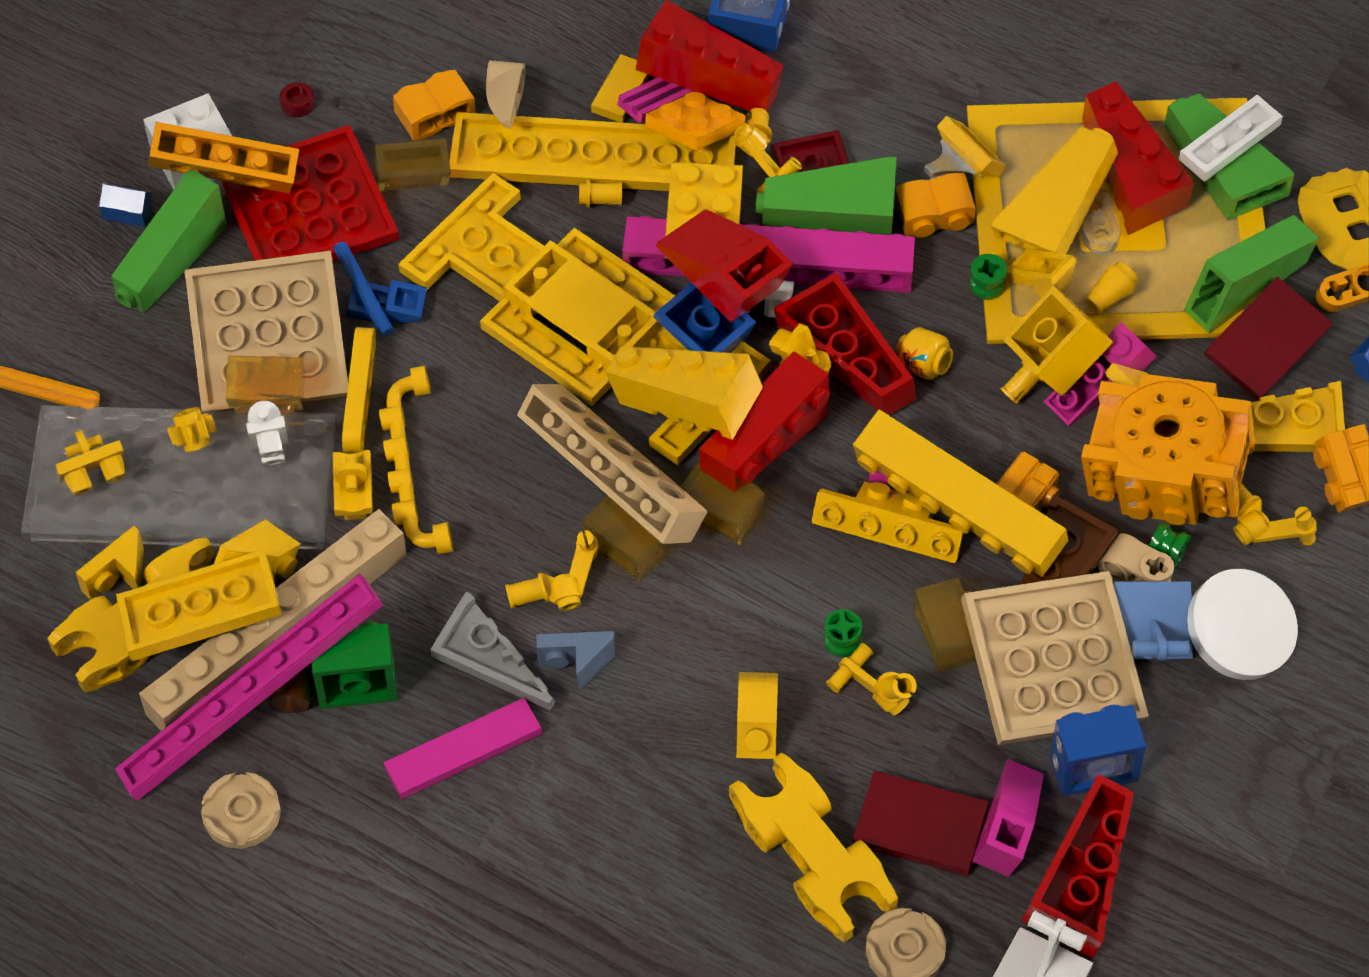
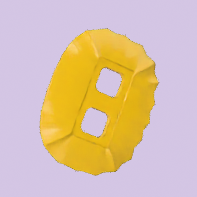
M1344 168L1337 172H1327L1322 176L1312 177L1305 186L1300 188L1298 206L1304 224L1319 237L1316 243L1317 249L1331 264L1345 270L1368 264L1369 237L1354 240L1347 227L1360 223H1366L1369 226V173L1366 170L1353 171ZM1351 195L1354 197L1359 208L1340 212L1337 210L1333 199Z

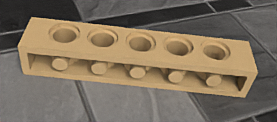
M532 384L517 414L519 418L662 544L692 542L708 512L703 506L562 384Z

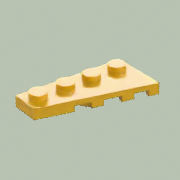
M1341 381L1328 383L1327 387L1312 390L1311 387L1298 389L1295 391V394L1275 397V395L1260 397L1259 401L1251 403L1255 436L1253 451L1313 452V449L1316 447L1315 441L1329 433L1345 430Z

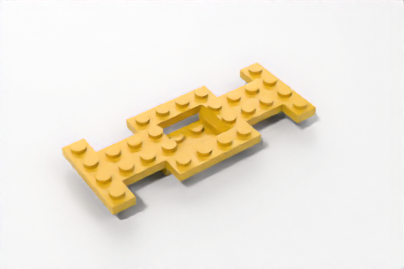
M494 173L398 264L400 273L417 285L427 287V290L449 268H452L494 297L499 303L480 320L481 329L591 406L612 387L605 371L620 346L688 350L653 317L661 307L675 296L674 294L576 228L572 229L558 244L550 240L544 246L503 218L521 199L520 190ZM539 313L587 346V354L532 316ZM743 341L731 352L749 354L759 379L771 369V360ZM661 413L668 419L649 437V446L678 466L713 429L709 432L697 429L693 422L683 420L681 423L669 420L667 414Z

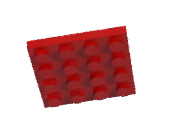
M350 125L285 146L299 149L294 182L290 193L219 180L253 261L331 251L332 261L335 262L339 259L333 247L340 242H346L352 254L355 255L399 240L398 229Z

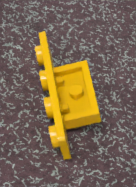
M864 481L856 498L826 489H819L812 516V523L815 525L950 563H956L964 534L951 524L931 519L934 513L925 509L918 502L919 497L913 493L903 494L879 482L869 483Z

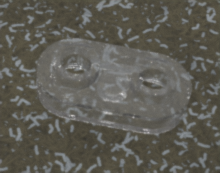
M1100 188L1090 207L1096 211H1088L1080 226V231L1084 244L1089 250L1098 254H1106L1117 248L1121 229L1110 195Z

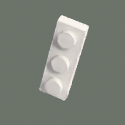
M1256 95L1182 149L1179 160L1205 182L1279 127L1283 116L1260 96Z

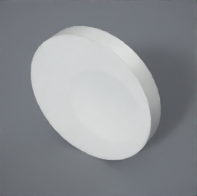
M1230 569L1217 573L1198 588L1188 608V630L1195 649L1209 666L1225 676L1239 680H1255L1265 677L1281 667L1289 659L1295 648L1298 625L1293 606L1283 590L1272 580L1260 573L1246 569Z

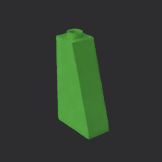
M1196 94L1188 98H1179L1168 105L1164 128L1181 151L1227 116L1201 94ZM1257 142L1205 182L1201 178L1199 180L1228 221L1288 197L1294 173Z
M884 157L765 178L764 192H757L756 214H763L762 226H792L798 229H829L840 232L863 231L869 234L891 235L897 157Z
M191 168L184 175L111 276L115 297L122 305L127 308L134 307L144 314L227 228L219 185Z
M1292 215L1208 258L1184 311L1208 333L1214 331L1250 305L1277 276L1283 281L1306 264L1319 237L1295 215Z

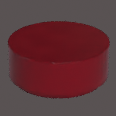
M294 82L286 85L280 92L281 109L286 115L298 118L304 117L313 111L315 96L313 89L309 85Z

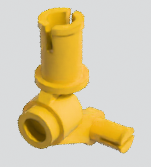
M763 108L751 109L752 114L747 113V123L741 124L733 135V140L736 142L737 147L749 156H753L769 177L792 174L801 170V163L794 157H791L779 168L766 153L765 149L772 139V131L768 126L769 114ZM765 182L757 188V192H764Z
M1241 483L1239 491L1240 506L1237 514L1238 524L1233 527V531L1245 546L1250 543L1255 544L1299 537L1300 542L1302 541V544L1306 546L1312 545L1315 542L1317 523L1311 516V511H1308L1309 508H1297L1294 518L1270 522L1262 512L1261 498L1257 495L1253 496Z
M585 530V534L582 531L578 534L576 550L569 574H561L554 578L544 573H538L537 578L505 585L511 609L543 599L545 603L551 602L558 605L559 611H569L581 606L580 599L583 595L591 565L598 555L599 542L597 538L588 530Z
M861 643L849 658L844 657L838 663L840 668L826 681V684L831 690L839 693L841 688L853 678L873 693L872 699L885 712H890L895 716L908 705L909 698L911 697L910 693H915L916 681L910 674H898L895 672H886L879 676L878 680L874 679L860 668L873 655V651L866 644Z

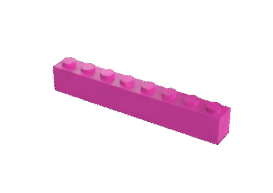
M627 216L623 244V261L642 274L686 277L655 246L659 240L666 236L667 219H657L649 216ZM741 225L769 238L793 263L784 281H793L794 285L813 286L836 272L848 289L911 293L915 237L903 236L901 234H869L863 231L840 232L829 229H798L792 226Z

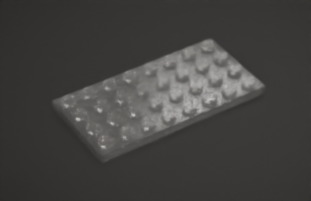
M41 405L21 527L23 541L113 543L132 526H135L139 530L143 544L184 545L195 539L206 537L212 546H220L266 519L301 543L299 549H323L337 423L336 415L332 413L280 412L281 416H284L289 444L282 445L285 463L263 467L259 450L252 451L246 427V423H249V411L219 410L202 412L200 410L201 414L208 413V415H212L217 431L209 434L212 442L210 445L196 451L185 452L183 445L177 447L176 444H172L167 428L175 425L172 416L186 409ZM82 430L86 439L100 434L103 445L90 449V451L120 440L124 450L123 463L126 477L107 484L101 468L87 473L93 490L74 497L66 483L60 482L55 464L78 456L75 455L68 458L64 449L77 443L74 432Z

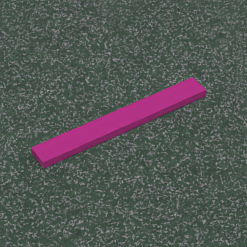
M360 573L118 765L115 770L130 796L137 801L382 607L383 603L366 578Z

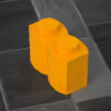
M456 70L435 73L425 83L404 86L393 96L394 112L413 141L431 137L440 132L444 127L455 126L457 112L476 113L475 98Z
M950 173L938 176L932 180H915L895 187V204L905 236L924 238L939 229L959 231L975 222L976 208L965 173Z

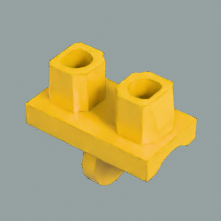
M799 323L793 332L781 328L769 342L772 352L782 357L780 365L794 351L827 373L831 368V360L828 354L817 350L808 326Z
M82 430L74 432L77 443L64 448L68 458L75 455L78 456L55 464L60 482L66 483L74 497L93 490L87 473L101 468L107 484L126 477L123 463L124 450L120 440L90 451V449L103 445L100 434L86 439Z
M363 450L354 454L333 452L335 516H344L346 520H358L367 518V514H373L370 450Z

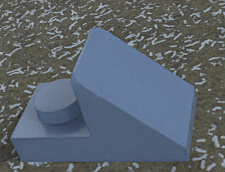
M614 631L536 634L538 666L558 669L564 668L567 665H576L578 690H581L615 657Z

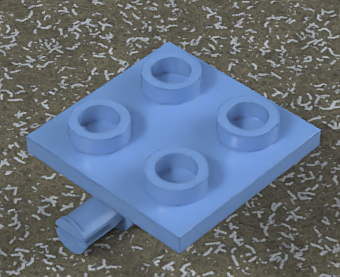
M1113 582L1133 659H1193L1192 640L1187 623L1188 608L1192 600L1191 582Z

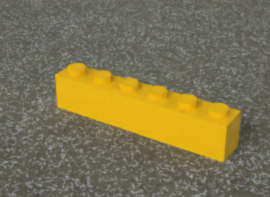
M880 409L853 443V448L858 458L856 461L862 468L872 474H875L876 471L888 477L887 482L903 494L907 490L919 497L918 502L928 511L936 514L939 510L950 517L949 522L959 531L967 534L970 530L981 537L980 542L990 551L996 554L1002 551L1013 558L1011 562L1026 574H1030L1033 571L1043 577L1068 542L1066 528Z

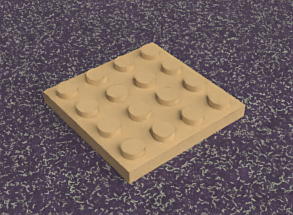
M331 251L185 270L202 413H208L209 415L246 410L259 401H269L275 405H284L347 396L348 376Z
M1110 571L964 593L961 597L998 745L1053 737L1057 719H1061L1063 716L1073 712H1080L1082 714L1098 712L1109 705H1120L1121 707L1133 705L1139 722H1144L1149 717Z

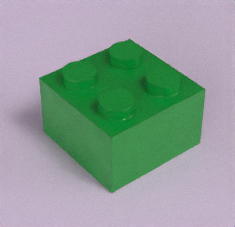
M368 622L355 627L312 662V673L320 709L398 701L395 663L388 623Z

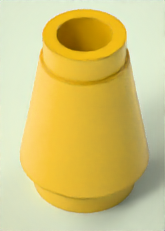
M1118 261L1115 265H1109L1085 298V302L1092 311L1101 314L1104 310L1135 291L1134 286L1139 282L1138 277L1128 265L1121 261Z

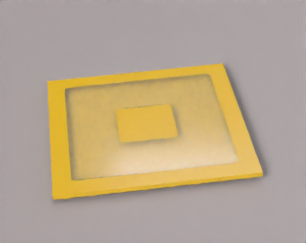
M1247 98L1207 99L1226 116H1229L1248 102ZM1176 100L1132 102L1194 181L1189 207L1128 235L1124 226L1125 220L1121 211H1118L1115 204L1111 185L1105 179L1067 252V255H1073L1077 262L1071 283L1063 294L1077 305L1107 336L1122 322L1140 340L1218 338L1247 308L1245 307L1210 333L1184 311L1206 260L1265 230L1263 207L1227 221L1197 175L1179 160L1180 150L1164 128L1168 105ZM1085 102L967 106L968 129L1007 166L999 177L983 176L981 178L972 175L979 256L983 254L998 255L1004 260L1008 268L1025 251L997 239L991 224L1081 126L1085 128L1082 121ZM1121 261L1128 265L1138 277L1139 282L1134 286L1135 291L1104 310L1101 314H1097L1088 307L1085 298L1089 295V292L1107 267ZM1006 276L1004 292L993 300L983 299L987 344H1006L1003 338L1040 300L1034 287L1010 283Z

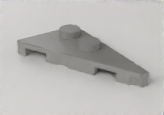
M465 592L431 647V657L516 696L525 697L527 701L550 711L555 704V700L548 693L546 685L539 677L536 678L516 648L507 637L499 633L494 621L491 618H487L477 606L472 594Z

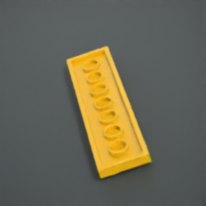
M457 112L448 171L449 177L486 180L494 173L505 181L579 186V183H586V179H590V183L622 182L623 189L669 191L671 163L735 165L736 142L733 140V133L696 151L645 127V124L516 116L511 129H509L494 114Z

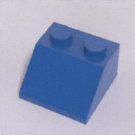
M692 282L661 307L653 316L690 351L731 353L742 341L746 342L756 323L746 312L733 322H730Z

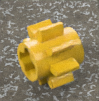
M192 407L172 416L175 425L168 427L167 430L173 445L176 444L177 447L183 445L185 452H192L212 443L209 434L216 432L217 429L211 414H201L199 407Z

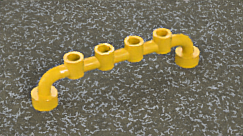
M423 365L410 368V376L399 379L391 386L387 393V408L379 409V416L383 431L390 430L391 439L383 440L387 462H395L396 470L387 472L391 493H399L400 502L392 504L396 526L403 525L406 537L414 545L422 548H436L439 555L454 552L448 522L433 525V533H424L419 529L418 511L414 497V482L409 461L410 453L405 432V418L401 404L402 396L410 390H414L416 397L431 394L427 369Z

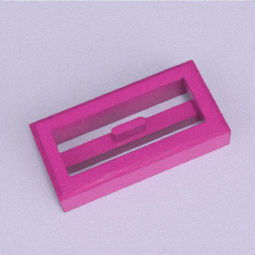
M655 78L620 94L617 105L642 124L645 122L646 113L660 108L663 104L671 103L684 97L685 94L693 91L687 88L683 89L679 85L660 78Z

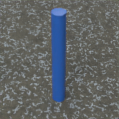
M340 242L336 244L333 250L381 337L389 336L393 333L394 328L347 243Z

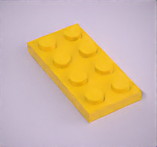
M265 549L116 594L127 652L131 661L282 615Z

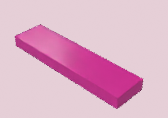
M524 697L383 762L384 769L402 800L541 735L542 728Z

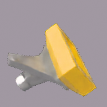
M945 116L937 126L942 137L940 141L942 154L935 161L925 165L924 172L931 177L930 180L950 173H965L981 178L983 176L999 177L1007 166L962 122Z

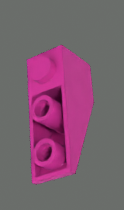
M1122 322L1108 335L1113 343L1063 396L1054 390L1043 401L1069 427L1100 405L1098 391L1101 381L1112 382L1105 373L1112 363L1144 371L1157 357Z
M1007 759L972 862L1007 877L1011 875L1023 860L1035 824L1044 774Z

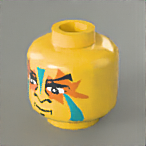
M917 327L912 329L907 335L904 334L897 343L896 353L909 373L926 380H932L939 375H944L951 366L953 350L950 348L947 337Z

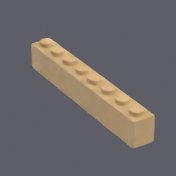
M380 509L375 511L276 587L282 615L211 637L142 690L139 695L146 716L161 731L164 730L359 573L366 578L369 584L374 582L407 556L404 533Z

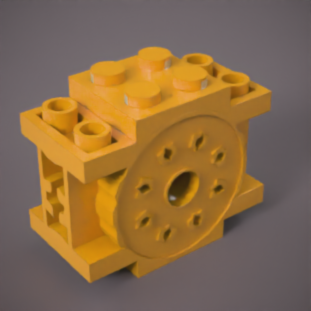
M1142 373L1138 386L1101 381L1098 391L1100 405L1089 445L1084 444L1081 455L1088 496L1095 497L1101 501L1119 500L1121 513L1138 520L1151 518L1165 520L1173 525H1196L1199 512L1206 513L1215 518L1225 516L1237 518L1242 478L1248 454H1252L1255 444L1251 401L1218 397L1216 383Z

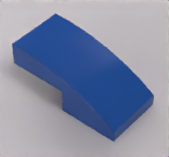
M392 279L389 287L368 282L390 322L403 323L421 320L427 287ZM352 284L346 316L372 321Z

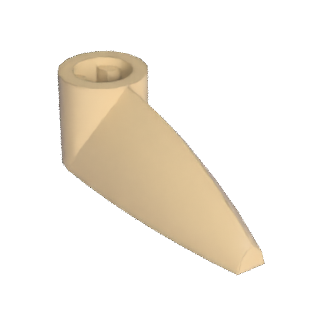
M489 60L486 78L487 101L497 119L506 128L511 129L524 91L525 63Z

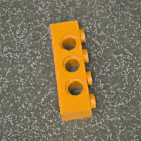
M155 122L148 166L185 174L191 168L206 178L290 193L294 182L299 149Z

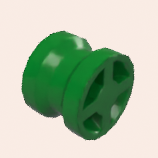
M983 254L976 257L970 269V290L975 296L984 300L998 298L1006 287V263L1002 258L994 254Z
M1162 522L1154 533L1149 546L1170 556L1174 562L1175 569L1187 549L1191 535L1185 532L1176 533L1171 530L1169 524Z
M847 609L836 610L828 615L824 626V645L832 655L848 657L860 646L863 628L861 618L855 612Z

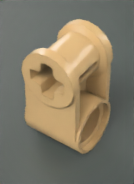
M1121 533L1118 534L1100 560L1098 569L1100 572L1110 571L1112 582H1171L1174 562L1166 553L1140 542L1129 534ZM1161 562L1163 563V569H1162V570L1160 569V563H1161Z

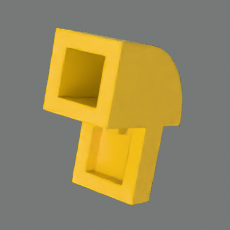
M739 672L736 758L772 759L776 756L778 673Z

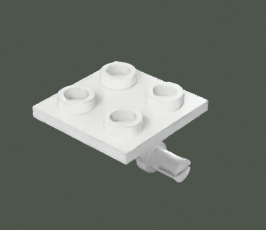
M1035 910L1028 922V927L1048 935V940L1020 927L993 977H1087L1093 962L1059 946L1060 942L1080 952L1087 939V935H1083L1065 926L1066 921L1060 918L1055 921Z

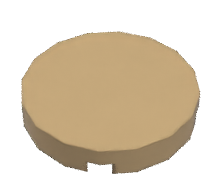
M245 772L246 775H236L235 773L225 775L212 783L203 796L201 815L205 830L214 841L225 847L244 849L256 846L270 837L279 823L281 808L277 791L268 780L255 773Z
M899 908L887 911L874 921L867 935L865 954L870 968L878 977H935L945 961L946 939L942 928L928 914L924 912L920 914L909 908Z

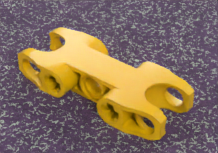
M206 537L198 538L163 553L145 568L143 577L148 582L146 585L205 567L215 556L212 544ZM105 596L95 597L75 609L47 638L56 656H64L81 647H90L97 650L95 656L79 668V671L76 673L79 686L84 692L95 691L108 684L121 681L142 667L148 657L131 661L127 652L118 603L112 605Z
M780 753L772 758L774 762L772 769L775 772L776 778L783 786V790L779 794L772 797H760L738 780L729 786V797L742 820L745 831L760 850L767 853L780 844L802 871L804 876L795 881L793 887L799 900L811 916L826 927L836 938L846 942L853 937L852 932L854 929L849 915L842 906L848 898L865 896L875 902L882 911L887 912L897 908L898 897L884 872L881 862L863 841L858 840L846 849L821 819V817L832 810L830 801L823 789L810 773L798 766L790 757Z

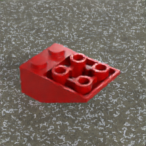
M707 209L659 240L655 245L730 322L736 320L779 289L793 266V263L769 238Z

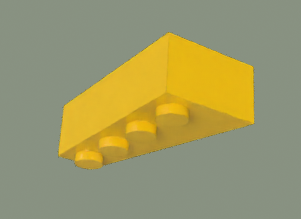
M620 346L605 371L621 405L653 415L661 412L667 414L669 420L678 423L687 420L695 423L697 429L707 432L715 429L721 432L722 437L732 440L763 388L749 354Z

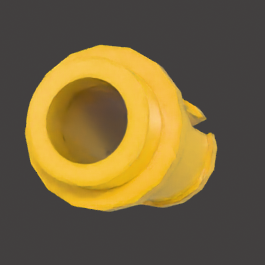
M586 179V183H579V204H586V208H590V204L622 205V182L590 183V179Z

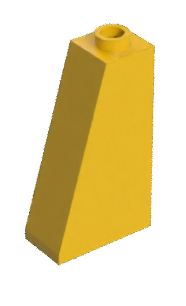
M1081 126L994 219L991 228L996 238L1023 250L1029 248L1067 254L1118 155L1112 135L1099 128L1089 130Z

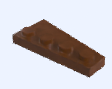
M1053 494L1046 516L1066 528L1068 542L1043 577L1033 571L1030 574L1024 573L1021 584L1092 574L1104 554L1117 538L1118 529Z

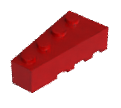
M665 0L641 37L635 70L750 112L753 108H763L768 112L777 97L784 65Z
M1114 81L1086 94L1082 117L1085 128L1089 130L1099 128L1112 135L1118 150V155L1105 179L1111 185L1115 204L1125 220L1124 226L1127 234L1130 235L1189 207L1194 181L1118 82Z
M836 272L774 308L778 330L782 328L793 332L799 323L808 326L817 350L826 352L831 360L829 372L876 411L880 409L887 415H891L917 400L914 378Z
M794 351L762 383V390L733 440L722 437L721 432L717 430L699 448L700 470L734 493L744 485L751 483L761 471L828 417L830 396L829 373Z
M1100 774L1097 775L1021 919L1022 922L1028 924L1033 912L1036 910L1038 913L1055 921L1058 918L1066 921L1065 926L1083 935H1087V939L1079 953L1092 960L1103 944L1106 919L1112 901L1111 895L1120 863L1119 857L1122 842L1125 838L1134 792Z

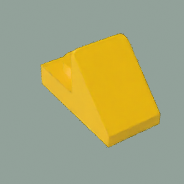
M1027 248L1007 268L1006 276L1010 283L1034 287L1041 298L1052 286H1055L1062 293L1068 288L1077 261L1073 255Z
M132 526L75 572L81 591L90 600L100 593L110 590L120 577L132 589L141 587L144 547L139 530L135 526Z

